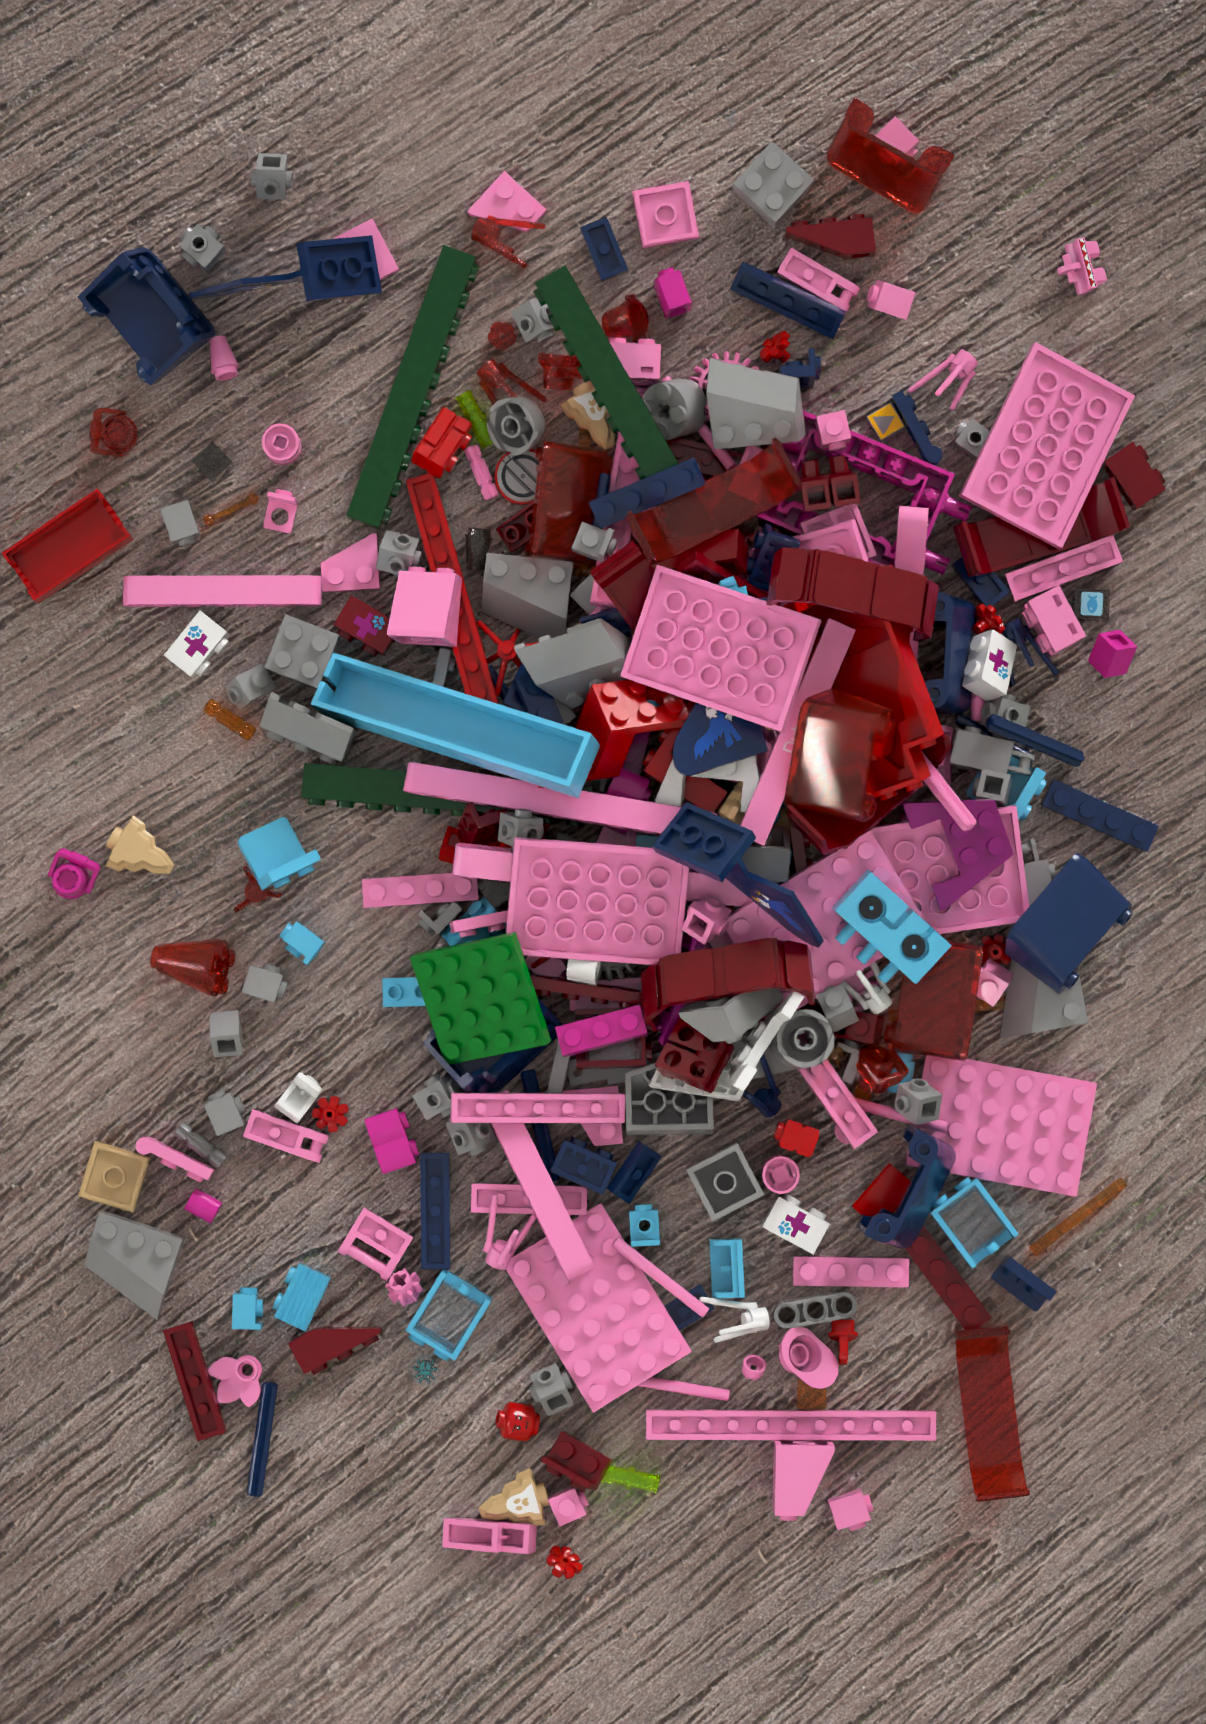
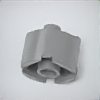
M676 378L655 383L643 395L642 400L665 440L694 434L703 427L707 415L704 416V406H707L705 394L700 386L692 380Z
M808 1009L797 1010L791 1019L781 1025L772 1039V1051L788 1067L806 1069L819 1065L829 1057L833 1050L835 1039L830 1023L822 1014ZM806 1033L805 1039L809 1040L808 1044L800 1046V1040L797 1039V1035Z

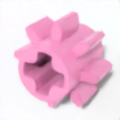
M406 1269L392 1273L389 1283L385 1284L389 1291L388 1297L393 1303L399 1300L403 1307L406 1304L417 1302L419 1292L424 1290L419 1283L421 1279L417 1273L414 1272L410 1275Z

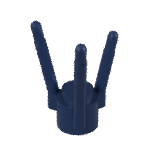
M1016 619L1004 625L1003 636L1020 647L1030 667L1034 666V662L1025 645L1027 639L1052 673L1058 675L1059 671L1046 653L1042 654L1028 626L1023 625L1021 619ZM1013 668L1009 685L1012 687L1015 685Z
M763 1053L760 1062L770 1089H758L754 1095L744 1090L742 1096L749 1100L764 1117L770 1118L775 1116L781 1109L782 1104L778 1099L781 1091L775 1084L767 1059Z

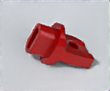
M839 1319L831 1321V1332L828 1333V1338L838 1342V1365H847L848 1341L859 1337L858 1333L855 1332L854 1320Z

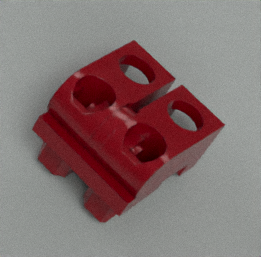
M843 454L828 457L830 472L819 473L818 459L803 460L801 462L802 476L798 477L805 512L831 508V503L834 507L861 503L857 474L848 469V464Z
M679 1016L668 1038L671 1044L666 1042L655 1063V1067L664 1077L672 1080L676 1078L688 1085L712 1093L718 1084L717 1081L724 1067L727 1066L731 1058L734 1046L726 1043V1041H711Z

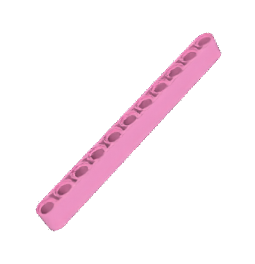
M408 762L403 788L404 792L465 803L473 802L477 805L500 809L506 808V810L515 811V809L532 810V814L654 835H661L682 808L588 791H581L579 798L548 788H538V785L522 780Z
M457 843L455 845L452 873L463 877L510 882L513 851L511 848ZM689 868L686 901H700L707 895L719 899L723 905L742 907L752 901L726 878L723 882H720Z

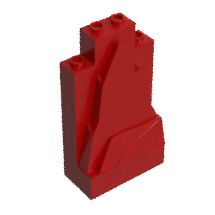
M790 602L783 605L782 607L821 619L806 668L827 619L830 618L856 630L814 727L831 775L842 772L843 777L859 772L869 799L880 796L881 801L897 796L896 790L905 787L907 792L924 786L922 781L930 777L931 774L921 750L937 744L935 739L943 735L944 732L910 645V633L914 631L913 628L813 603ZM843 705L895 719L897 725L895 735L893 736L894 741L891 753L882 758L880 757V760H870L863 757V752L853 750L852 753H845L836 750V745L827 742L834 709Z

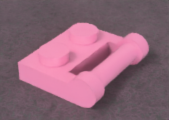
M364 1207L340 1246L338 1253L343 1256L346 1254L379 1273L380 1278L387 1282L412 1241L413 1236ZM356 1237L389 1256L391 1259L386 1265L353 1245Z

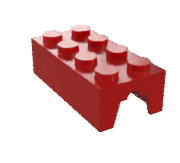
M97 488L2 552V555L21 578L32 599L40 604L134 539L103 493Z

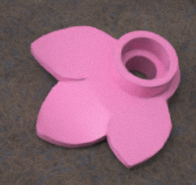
M245 1355L238 1359L223 1357L214 1362L208 1369L211 1376L221 1380L217 1390V1401L219 1403H231L240 1398L247 1407H251L259 1399L261 1388L258 1380L262 1374V1365L256 1357L251 1355ZM246 1364L253 1367L251 1375H246L243 1371Z

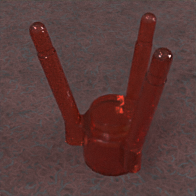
M490 215L487 220L479 218L473 227L471 239L494 250L515 264L526 268L527 263L513 255V248L498 241L500 229L496 228V226L544 229L545 224L499 219Z
M494 359L487 361L476 373L482 379L478 384L484 389L492 405L497 402V399L490 387L496 389L500 386L510 397H518L505 383L506 376L542 402L547 401V398L508 370L503 363L498 364Z
M248 866L243 867V871L249 880L245 887L246 899L234 907V912L241 911L252 902L261 903L267 897L281 898L282 894L280 892L270 891L268 888L262 891Z

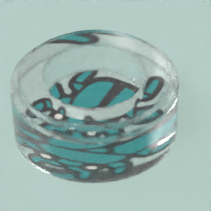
M423 1355L414 1360L410 1372L416 1383L429 1385L438 1378L440 1367L433 1357Z

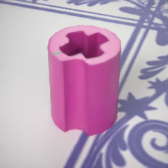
M195 1188L184 1210L211 1224L223 1202Z

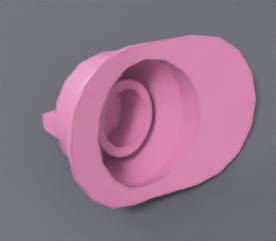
M795 1327L786 1332L782 1342L778 1345L779 1360L783 1368L789 1373L797 1375L812 1388L823 1389L833 1384L838 1376V1362L832 1351L807 1328Z

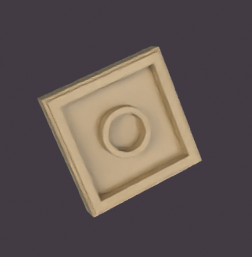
M94 1141L78 1196L134 1213L151 1157Z

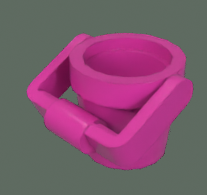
M62 848L55 854L48 876L52 878L53 888L58 895L67 899H76L85 893L91 894L100 871V865L89 860L84 855ZM60 857L69 861L57 867ZM85 868L93 871L91 879L89 877V873Z

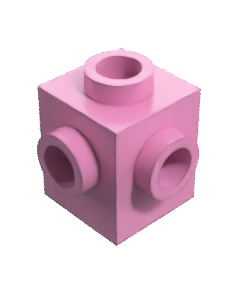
M707 895L700 901L695 900L689 906L686 912L687 917L681 929L705 945L716 936L721 937L726 932L730 924L727 920L732 910L724 906L719 899Z

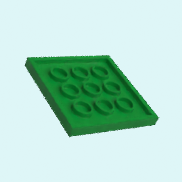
M516 932L420 952L410 957L442 1056L449 1065L544 1046L551 1042Z

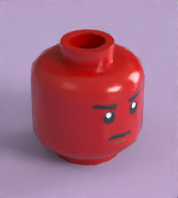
M518 1402L506 1403L503 1410L497 1411L495 1426L500 1428V1433L504 1439L526 1442L532 1436H536L540 1424V1415L536 1413L535 1408L530 1404Z

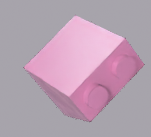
M409 567L408 571H399L387 635L400 644L457 647L462 578L454 573L453 569L437 568V572H426V568Z
M774 1440L772 1509L775 1516H780V1520L797 1521V1516L805 1515L835 1452L832 1440Z

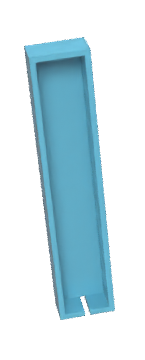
M334 652L323 676L336 690L334 692L326 682L320 681L311 705L318 713L341 723L576 798L580 796L600 747L592 733Z

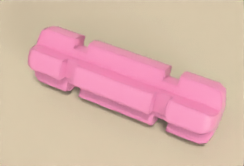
M476 444L467 447L464 452L468 461H471L470 467L478 486L482 487L480 490L485 500L498 496V491L495 483L492 484L491 482L493 479L484 458H481L482 452L479 446Z

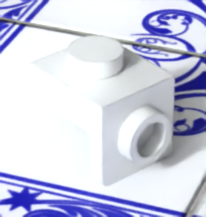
M299 1072L274 1107L298 1124L318 1098L322 1088L313 1077Z

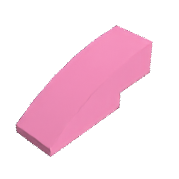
M444 1518L442 1547L493 1553L530 1554L536 1552L537 1526L527 1522L514 1523L511 1520Z

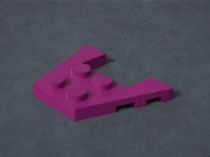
M994 799L961 800L977 822L971 830L966 832L961 830L939 801L902 803L911 829L939 819L944 829L959 874L931 884L941 911L949 907L1014 855Z

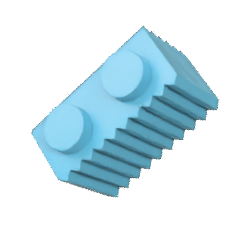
M299 1263L297 1268L291 1266L284 1281L289 1284L285 1294H278L272 1309L277 1310L274 1317L303 1331H307L331 1276L302 1263Z

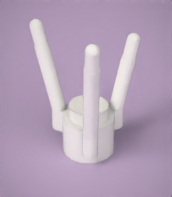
M875 962L871 964L879 986L877 984L871 985L862 971L858 970L856 972L866 988L863 992L864 998L845 981L842 982L845 990L861 1004L864 1010L869 1008L874 1015L887 1009L893 1002L888 995L891 992L890 989L878 978L881 972Z
M699 1298V1301L703 1303L746 1309V1312L741 1314L742 1325L720 1330L719 1334L721 1336L713 1339L715 1343L769 1329L768 1311L765 1307L758 1308L757 1302L744 1303L717 1298Z

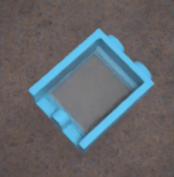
M967 1177L954 1187L957 1192L948 1198L944 1194L938 1198L930 1214L970 1268L973 1269L980 1261L993 1254L1000 1246L1012 1237H1016L1019 1233L977 1178L971 1181Z
M442 1269L405 1330L410 1333L408 1338L421 1346L426 1343L433 1347V1353L445 1361H448L449 1358L455 1361L492 1301V1297L447 1269Z

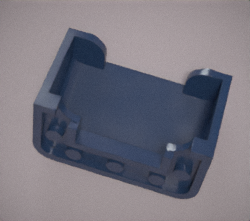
M145 247L122 252L77 296L83 303L84 310L89 315L106 316L141 358L136 363L137 374L149 385L159 382L215 335V329L193 300L190 299L158 257Z
M938 592L933 627L946 628L943 680L932 679L926 681L925 684L937 714L957 715L966 712L971 706L972 692L964 688L962 683L965 674L964 669L970 652V643L973 636L976 635L973 625L977 622V613L974 604L969 600Z
M1076 853L1011 928L1006 939L1005 954L1051 989L1061 994L1065 988L1071 989L1080 977L1077 974L1079 965L1112 926L1115 928L1119 924L1124 926L1133 915L1131 911L1132 904L1088 859L1080 853Z
M538 998L551 1038V1042L547 1045L449 1065L442 1056L434 1029L428 1034L427 1039L422 1044L465 1092L498 1093L557 1038L555 1027L563 1024Z
M909 1123L902 1137L909 1143L908 1156L920 1164L895 1214L881 1208L879 1213L872 1216L862 1214L856 1226L864 1235L900 1249L908 1248L916 1241L956 1160V1153L951 1145Z

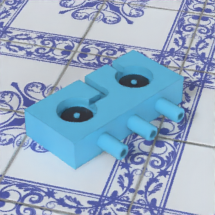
M869 869L860 876L832 907L835 912L848 922L835 937L839 943L844 945L857 931L869 941L866 947L856 956L861 963L866 964L877 951H880L891 961L878 975V978L885 984L898 970L902 971L911 981L917 984L952 946Z

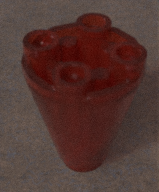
M220 939L167 943L161 946L156 945L153 948L150 964L158 972L206 995H225L229 986L228 970L229 967L234 965L235 951L229 950L227 941Z

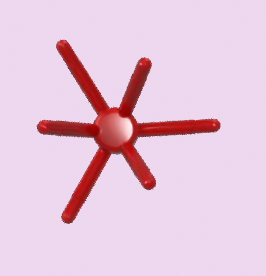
M478 620L477 625L498 645L497 652L487 658L488 664L498 658L502 659L495 687L496 694L499 696L508 662L513 661L518 668L521 664L514 649L520 629H515L509 640L502 641L482 621ZM539 642L528 643V644H525V645H526V647H527V646H530V645H533V644H536V643H539Z

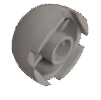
M518 395L510 396L497 401L490 408L489 413L491 412L490 421L487 422V430L490 439L501 451L507 450L512 455H518L531 450L541 441L545 431V417L538 404L531 399Z

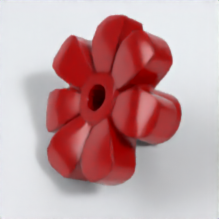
M786 331L775 334L772 340L767 338L762 344L765 348L760 351L761 359L765 363H768L772 358L779 359L782 363L788 361L791 355L785 349L790 344L788 342L790 335Z
M979 604L975 607L977 619H979L973 625L975 633L981 634L985 630L989 631L992 629L999 634L1004 632L1005 626L1002 624L1000 616L995 615L996 608L992 605L986 607L984 604Z
M996 934L993 940L989 935L981 938L984 946H976L975 953L982 955L979 959V964L982 967L988 958L999 965L1000 962L1007 965L1011 961V958L1005 954L1006 943H1002L1004 939L1002 935Z
M332 1096L329 1102L325 1097L317 1101L320 1108L312 1110V1117L319 1118L316 1122V1126L319 1129H324L328 1126L329 1132H336L338 1130L337 1124L341 1126L347 1124L348 1119L343 1114L347 1113L349 1108L347 1104L339 1105L340 1098L338 1096ZM328 1112H332L331 1117L328 1116Z
M555 1545L549 1551L550 1555L546 1558V1563L549 1566H554L552 1574L555 1577L560 1578L564 1574L566 1579H572L575 1573L579 1574L583 1565L579 1563L580 1558L575 1553L570 1555V1547L562 1546L560 1549L559 1546Z

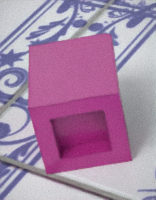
M1121 630L1099 633L1088 661L1104 678L1124 675L1128 671L1137 646Z

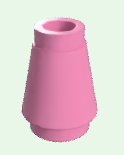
M226 336L211 338L209 340L211 374L215 375V379L218 381L236 377L239 365Z

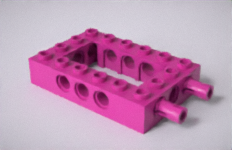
M803 410L806 436L799 442L779 443L749 517L759 522L770 524L793 536L803 534L800 522L820 515L813 511L805 512L802 503L795 501L787 502L800 471L801 462L805 459L808 449L826 457L843 454L848 466L915 493L909 507L929 508L927 540L938 514L943 512L964 522L969 516L972 505L949 497L947 492L954 478V473L850 430L851 440L849 443H846V448L836 451H829V448L821 449L815 425L816 415ZM869 535L877 555L869 558L868 561L886 566L892 564V567L895 568L897 537L893 546H891L885 538L880 536L875 538ZM926 546L925 567L940 573V575H944L950 558L929 551Z

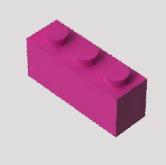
M640 1005L555 1027L564 1058L648 1035Z

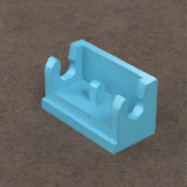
M742 1238L709 1239L712 1297L745 1298Z

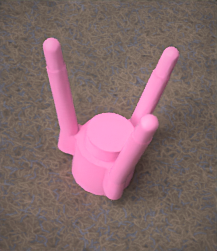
M963 349L956 355L951 353L946 361L908 389V393H913L950 365L948 370L951 374L941 384L935 395L940 396L955 378L961 380L964 377L950 405V410L953 411L970 380L975 376L976 373L973 370L978 365V362L970 353Z
M493 1195L487 1238L483 1251L488 1253L485 1259L488 1265L495 1269L505 1270L510 1259L514 1257L517 1248L535 1222L536 1216L532 1214L520 1233L518 1230H514L508 1241L498 1239L493 1243L498 1197Z

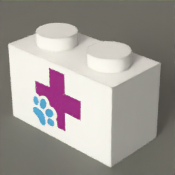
M199 611L164 656L194 679L196 675L201 677L210 667L211 663L208 660L215 652L219 655L229 643L226 639L229 633L202 611Z
M993 629L973 636L970 643L967 665L964 669L965 674L962 686L985 701L1006 695L1017 645Z
M785 1194L784 1198L777 1195L761 1226L814 1255L830 1225L829 1222L824 1220L827 1215L811 1207L809 1212L799 1207L800 1200L788 1194Z

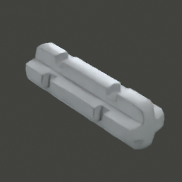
M182 1123L175 1131V1136L182 1142L185 1140L187 1142L186 1145L201 1157L209 1159L208 1162L216 1168L224 1162L226 1155L219 1149L215 1150L210 1142L197 1132L193 1133V1129L186 1123Z

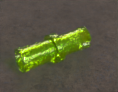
M468 390L455 397L465 418L471 422V429L481 449L492 445L493 441L490 439L485 419L487 415L479 408L472 391Z
M610 1465L601 1482L626 1486L625 1489L627 1490L637 1488L657 1493L661 1475L636 1471V1467L631 1466L627 1469Z

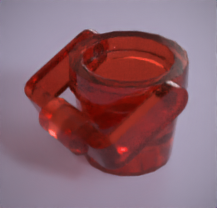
M635 294L625 296L626 301L603 314L602 327L609 338L631 336L632 342L638 343V339H646L645 333L648 331L649 317L646 308Z
M546 353L538 355V362L543 367V388L572 391L574 379H583L577 369L581 365L577 356L570 357V355Z
M103 407L94 410L93 421H90V450L94 454L122 457V452L133 448L138 439V429L135 423L126 416V411ZM102 413L113 415L106 418L103 423L101 422ZM101 439L103 444L110 450L98 449L99 440Z
M867 1047L859 1051L856 1067L859 1071V1086L863 1091L883 1093L888 1087L900 1083L909 1072V1069L894 1049L887 1050L881 1047ZM894 1067H895V1069L898 1071V1073H897V1072L892 1073V1070L894 1069Z

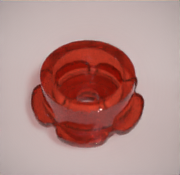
M496 322L490 327L491 331L488 333V341L496 349L505 350L514 344L516 334L513 332L514 327L510 323ZM504 333V338H500L499 334Z

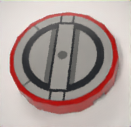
M531 449L518 455H512L511 452L504 454L496 465L494 478L496 488L504 499L512 504L528 505L549 490L552 475L550 465L544 456Z

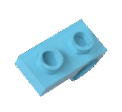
M416 977L382 978L383 1007L426 1006Z

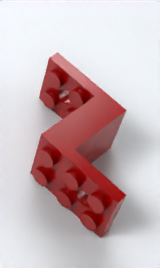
M629 679L592 684L576 725V729L592 733L600 744L586 781L619 776L635 734L682 727L689 716L683 699ZM647 700L656 701L660 706L655 707L653 704L648 703Z
M695 704L687 708L689 714L692 711ZM682 727L665 729L659 737L658 741L661 743V746L657 752L651 749L642 763L646 767L643 774L659 785H662L672 762L673 755L671 752L673 751L675 739ZM686 776L684 802H688L708 812L714 813L728 793L708 778Z

